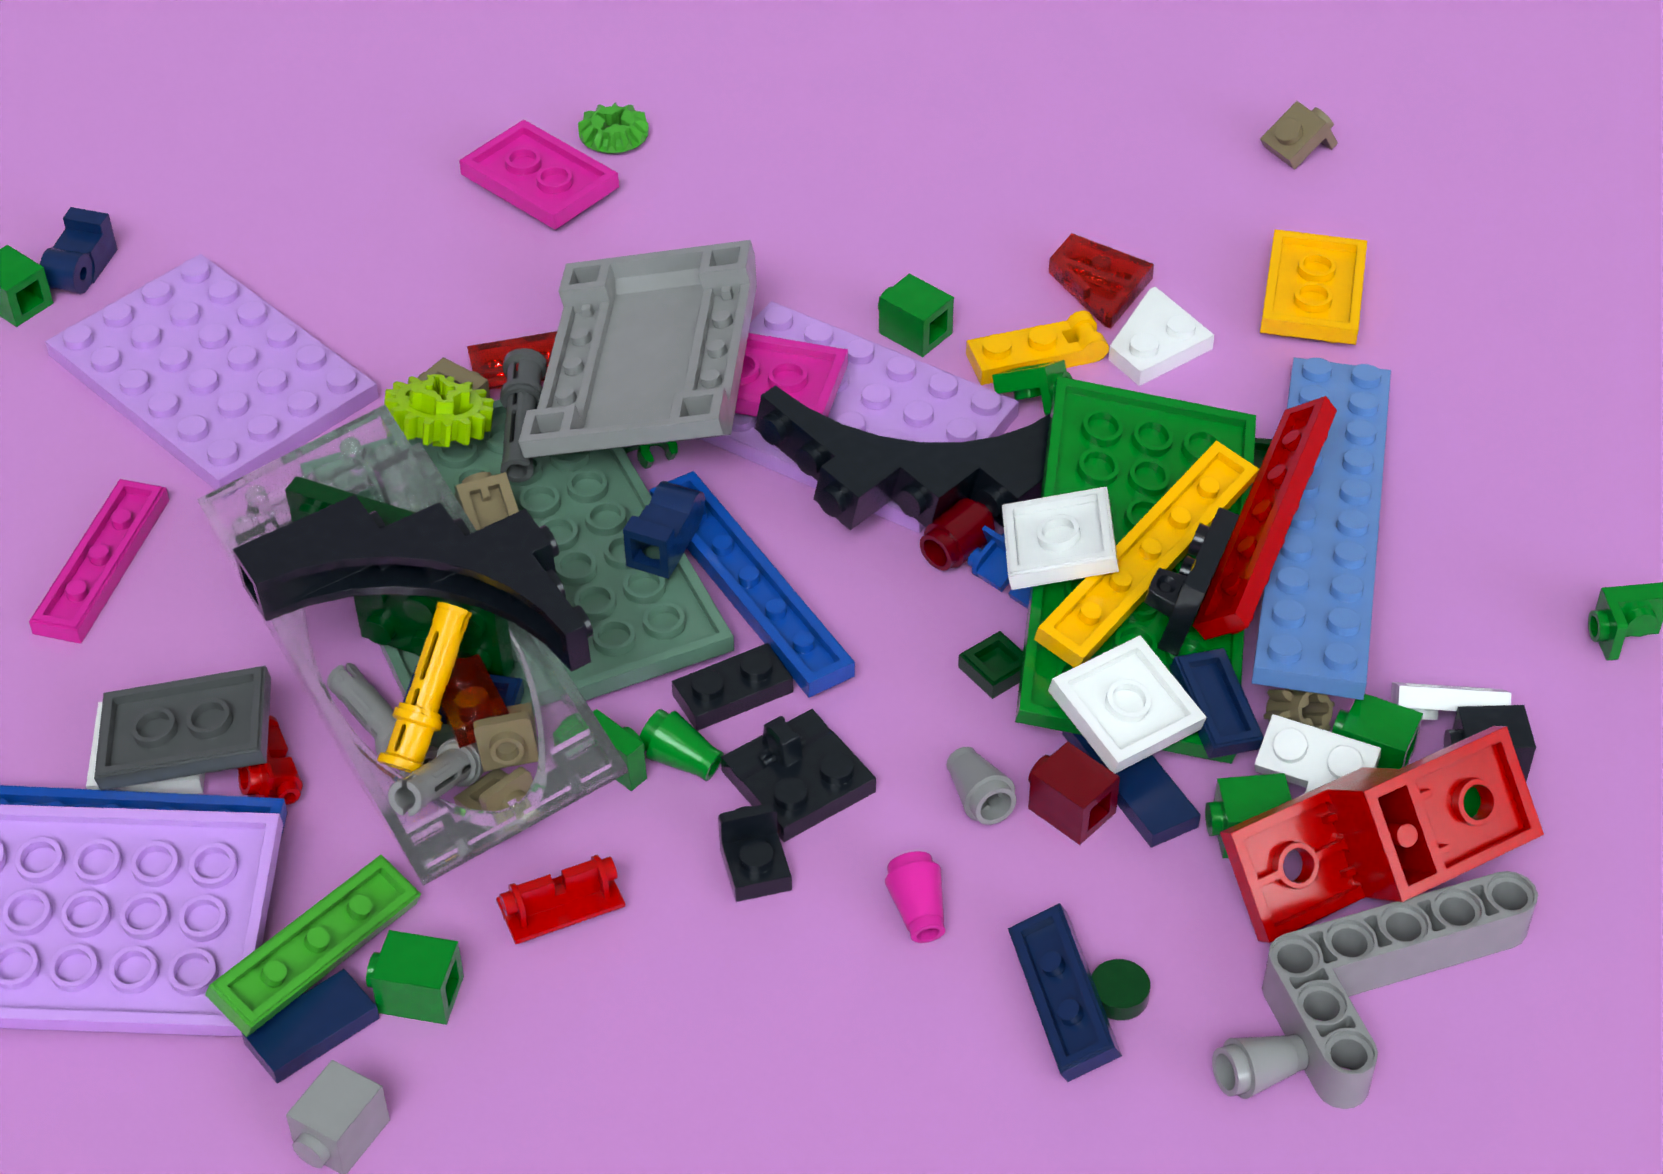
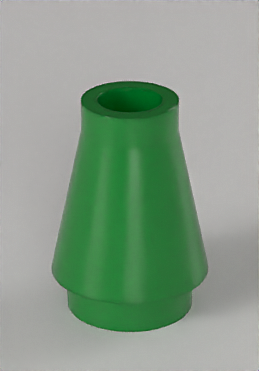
M658 709L649 718L640 734V738L645 745L647 759L697 775L705 781L710 780L721 764V757L724 755L722 751L711 745L676 711H672L669 714L663 709Z

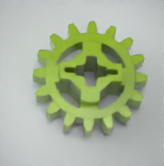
M439 374L427 375V380L423 381L411 376L408 377V384L396 381L393 383V389H386L383 422L390 423L389 430L391 432L404 431L403 439L407 441L418 437L422 439V444L426 446L432 443V446L450 447L451 441L469 445L470 437L482 440L484 439L485 432H491L494 400L486 398L487 391L485 389L472 390L473 383L469 381L457 384L454 382V377L449 376L445 378V375Z

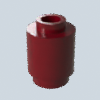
M968 498L959 500L925 528L924 536L920 539V549L923 556L933 567L939 570L960 567L968 560V557L976 548L982 549L988 544L982 528L987 526L995 531L992 513L980 502Z

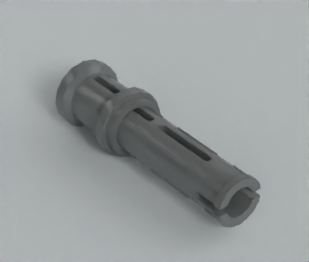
M520 348L509 352L504 357L502 370L507 380L502 386L500 401L507 410L500 472H506L509 481L518 483L525 482L533 476V458H524L518 442L526 411L537 409L543 388L541 380L545 377L547 371V362L542 354L533 349Z

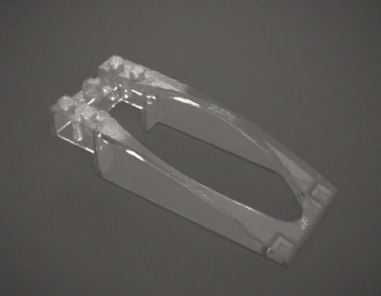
M385 404L197 499L215 538L240 581L241 577L233 548L292 523L285 489L296 476L354 494L368 488L376 501L412 512H418L441 502L453 520L461 518L464 521L470 534L477 531L422 444L419 442L411 446ZM256 607L320 719L423 886L628 773L624 760L558 657L543 642L508 620L512 650L518 659L530 690L538 732L539 755L537 772L526 796L519 802L514 798L507 802L509 808L499 811L469 809L437 798L413 816H408V811L403 816L399 815L389 804L388 792L392 784L405 777L391 767L377 762L378 756L354 732L331 698L315 660L309 638L306 608L304 607L265 621Z

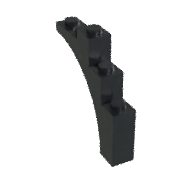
M775 385L761 395L755 429L766 442L775 445L792 459L802 472L817 480L813 500L820 505L826 514L835 517L849 530H852L891 500L897 503L906 515L915 518L924 527H927L963 498L972 499L984 504L992 513L994 520L1004 528L1002 505L1041 498L1050 414L1029 426L997 437L966 442H916L883 437L843 425L806 407Z
M353 495L233 548L243 587L265 621L310 605L354 596L406 594L439 597L482 608L517 624L547 645L571 672L591 662L588 638L593 636V628L583 608L579 605L572 607L566 599V593L561 580L556 574L554 557L559 555L557 542L550 529L546 525L539 527L526 509L470 534L464 521L461 518L453 520L441 502L385 526L377 511L368 513L357 496Z

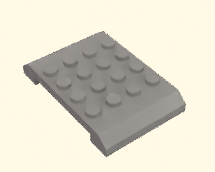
M751 240L567 263L558 291L563 304V311L537 409L526 411L518 442L524 458L731 435L757 287L755 254Z

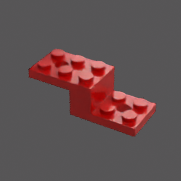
M1492 726L1400 769L1362 767L1221 831L1220 835L1257 939L1261 942L1270 943L1283 934L1296 931L1365 897L1404 902L1544 835L1508 728L1507 726ZM1473 786L1479 792L1481 805L1477 814L1471 818L1464 808V796L1467 790ZM1295 849L1302 858V870L1300 875L1291 881L1284 873L1283 863L1286 855Z

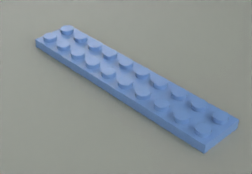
M1294 357L1287 409L1326 396L1337 409V412L1328 431V437L1315 463L1314 472L1309 478L1299 502V508L1294 514L1285 536L1284 545L1278 553L1270 573V579L1263 590L1251 684L1359 700L1364 699L1368 672L1391 370L1379 369L1369 364L1349 365L1334 363L1322 358L1303 359Z

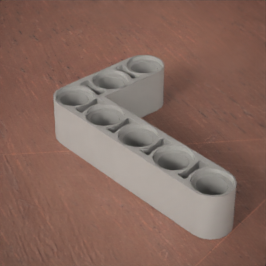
M1510 871L1497 872L1417 895L1404 902H1393L1289 932L1277 937L1271 943L1262 991L1285 1036L1296 1034L1305 1043L1309 1062L1304 1071L1316 1093L1324 1102L1332 1107L1341 1109L1355 1108L1362 1104L1369 1094L1377 1062L1378 1051L1375 1042L1349 996L1505 951L1522 944L1527 936L1538 897L1535 885L1527 877Z

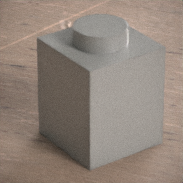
M331 1060L286 1114L293 1140L292 1146L296 1154L307 1164L315 1168H322L325 1165L340 1174H347L390 1121L383 1086L334 1060Z

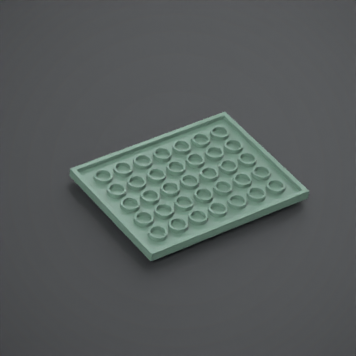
M500 399L494 401L491 432H485L484 439L482 440L470 437L469 445L451 441L450 447L432 446V443L426 446L422 444V439L418 437L408 441L403 439L404 431L389 432L299 459L297 461L300 475L302 478L412 512H418L441 502L453 520L461 518L464 521L462 513L457 512L454 504L455 487L461 484L466 477L475 473L490 472L492 475L501 473L507 410L502 405ZM623 448L533 458V476L529 480L519 483L509 481L518 510L526 509L539 527L546 525L552 532L559 548V555L554 557L556 574L562 582L566 599L572 607L579 605L583 608L593 628V636L588 638L591 662L571 672L547 645L508 620L515 667L509 677L523 679L524 694L520 704L531 702L535 718L734 651V636L685 553L669 579L626 566L623 528L632 515L640 516L645 506L650 504L652 497ZM651 545L643 551L649 558L660 559L659 547ZM379 645L403 697H405L420 657L389 645ZM453 667V670L465 671L463 669ZM442 724L441 730L433 733L429 746L439 748L441 744L452 737H459L462 731L468 727Z

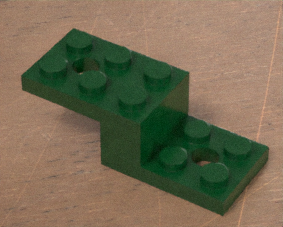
M298 476L285 489L292 522L353 495L357 496L368 513L377 511L385 526L416 513ZM406 594L354 596L361 636L378 645H389L420 657L433 622L437 602H444L466 609L472 613L464 632L454 667L468 672L509 677L515 668L507 619L476 606L439 597Z

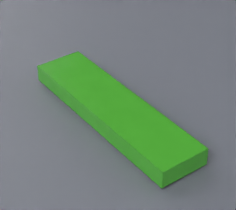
M380 855L211 983L205 996L248 1037L415 906L421 893L385 857Z

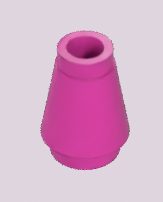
M914 851L895 857L887 865L888 875L885 878V885L907 930L910 932L912 941L926 943L940 938L945 933L941 867L933 862L932 856L927 852Z

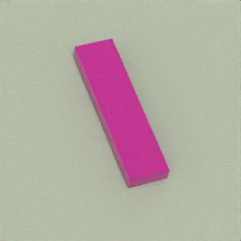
M119 479L29 620L33 634L79 644L83 642L169 502L166 487Z

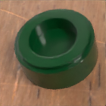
M1113 959L1103 962L1093 971L1092 978L1109 1019H1133L1146 1009L1149 1001L1150 979L1145 970L1138 964L1129 960Z

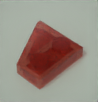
M1073 233L1069 235L1049 259V274L1097 320L1110 329L1153 279V263Z

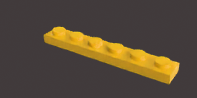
M1216 440L1116 545L1119 572L1086 577L1038 627L1034 640L1073 668L1087 662L1145 600L1146 593L1157 570L1162 568L1172 571L1186 556L1199 524L1202 523L1210 527L1218 508L1221 507L1228 510L1254 482L1259 468Z

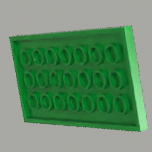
M1057 376L1053 389L1041 498L1107 487L1115 544L1117 545L1216 440L1254 465L1256 415ZM1252 484L1228 511L1240 515ZM1188 553L1186 554V555H1188V556L1193 557V558L1196 559L1195 556H1193V555H1191V554H1188ZM1185 557L1173 568L1172 572L1179 573ZM1085 578L1030 587L1015 722L1082 735L1048 692L1052 678L1073 669V667L1036 642L1034 638L1038 627ZM1143 601L1089 660L1141 635L1172 674L1169 667L1176 656L1157 648L1169 617ZM1192 623L1178 656L1224 648L1241 685L1244 630L1236 634H1225L1205 640L1193 627ZM1197 732L1162 749V751L1209 759ZM1236 754L1211 758L1209 760L1232 764Z

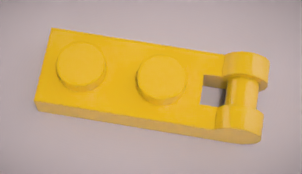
M1085 310L1073 313L1066 321L966 340V356L981 385L993 383V374L1011 368L1065 360L1066 368L1100 361L1109 351V346L1104 336L1097 332V323L1092 314Z

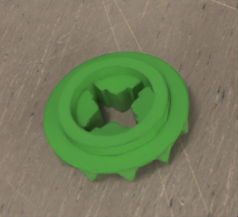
M616 102L609 107L599 104L596 111L584 112L583 120L578 123L579 137L582 143L592 150L603 153H621L632 150L641 145L649 134V125L646 121L645 112L635 111L633 105L619 107Z

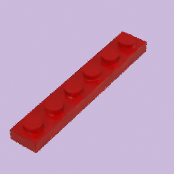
M1326 396L1286 409L1282 415L1193 623V627L1205 640L1225 634L1239 633L1247 629L1254 618V612L1262 592L1270 579V573L1278 553L1284 545L1285 536L1294 514L1299 508V502L1308 480L1314 472L1315 463L1328 437V431L1337 412V409Z

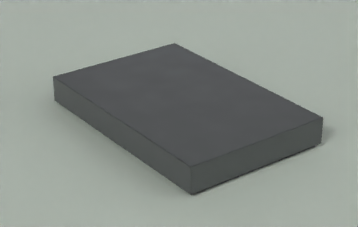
M260 666L103 693L94 775L99 789L103 791L267 763L271 676L267 667Z

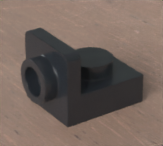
M774 804L744 806L734 811L721 813L718 816L720 851L735 901L740 902L791 891L792 876L777 833V813Z

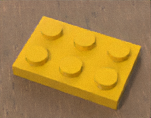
M1274 229L1260 333L1356 345L1367 240Z

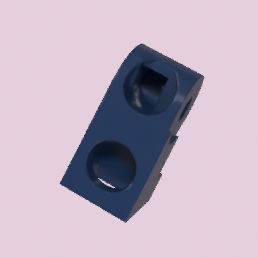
M70 207L63 217L65 230L54 246L48 248L43 253L40 265L44 267L50 289L57 288L82 294L96 281L118 249L108 213Z
M660 482L652 495L650 504L645 506L639 517L632 515L623 528L626 566L669 579L701 523L705 507L704 493L670 482ZM651 545L659 547L660 559L649 558L643 551Z

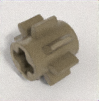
M1291 689L1268 690L1267 694L1270 698L1267 702L1266 713L1263 715L1264 719L1270 722L1271 716L1274 714L1330 731L1331 726L1329 723L1333 714L1332 707L1335 706V703L1327 695Z

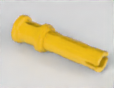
M437 602L433 622L426 637L410 690L408 691L405 703L399 702L398 707L394 708L392 716L396 719V723L386 752L379 753L377 762L408 773H412L424 765L423 763L433 733L440 731L443 724L441 721L442 716L438 714L460 649L464 632L472 615L468 610L448 603Z

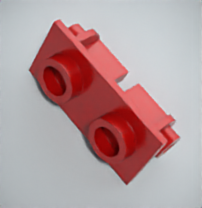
M269 715L267 763L237 768L239 772V788L241 793L248 797L284 798L286 805L300 798L303 783L292 757H286L288 747L277 719Z
M594 855L587 862L561 870L562 876L552 879L549 874L519 885L515 883L509 884V891L499 894L496 902L515 945L625 907V901L614 879L618 878L612 858L609 856L601 859L599 855Z

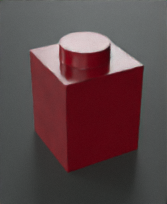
M1067 741L1051 756L1044 755L1031 769L1028 777L1030 783L1028 809L1077 844H1082L1116 813L1120 777Z

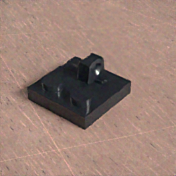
M1219 507L1211 526L1200 523L1187 553L1195 556L1196 559L1186 555L1179 573L1159 568L1155 573L1146 593L1144 603L1169 617L1157 648L1178 656L1240 515Z
M813 709L788 722H785L783 716H779L764 725L763 735L721 757L722 772L752 806L767 803L774 804L777 813V833L783 842L876 792V777L845 743L827 727Z

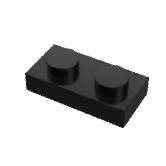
M768 643L672 681V695L697 731L793 692L792 676Z

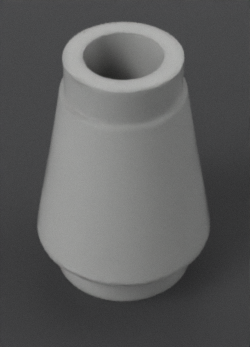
M962 747L955 750L949 756L946 766L967 816L985 825L996 824L1006 819L1016 805L1013 781L976 753L973 748Z
M1296 1034L1289 1036L1229 1038L1225 1041L1223 1047L1217 1048L1214 1051L1212 1057L1213 1073L1220 1089L1227 1096L1238 1095L1243 1099H1248L1297 1072L1305 1070L1309 1062L1305 1043Z

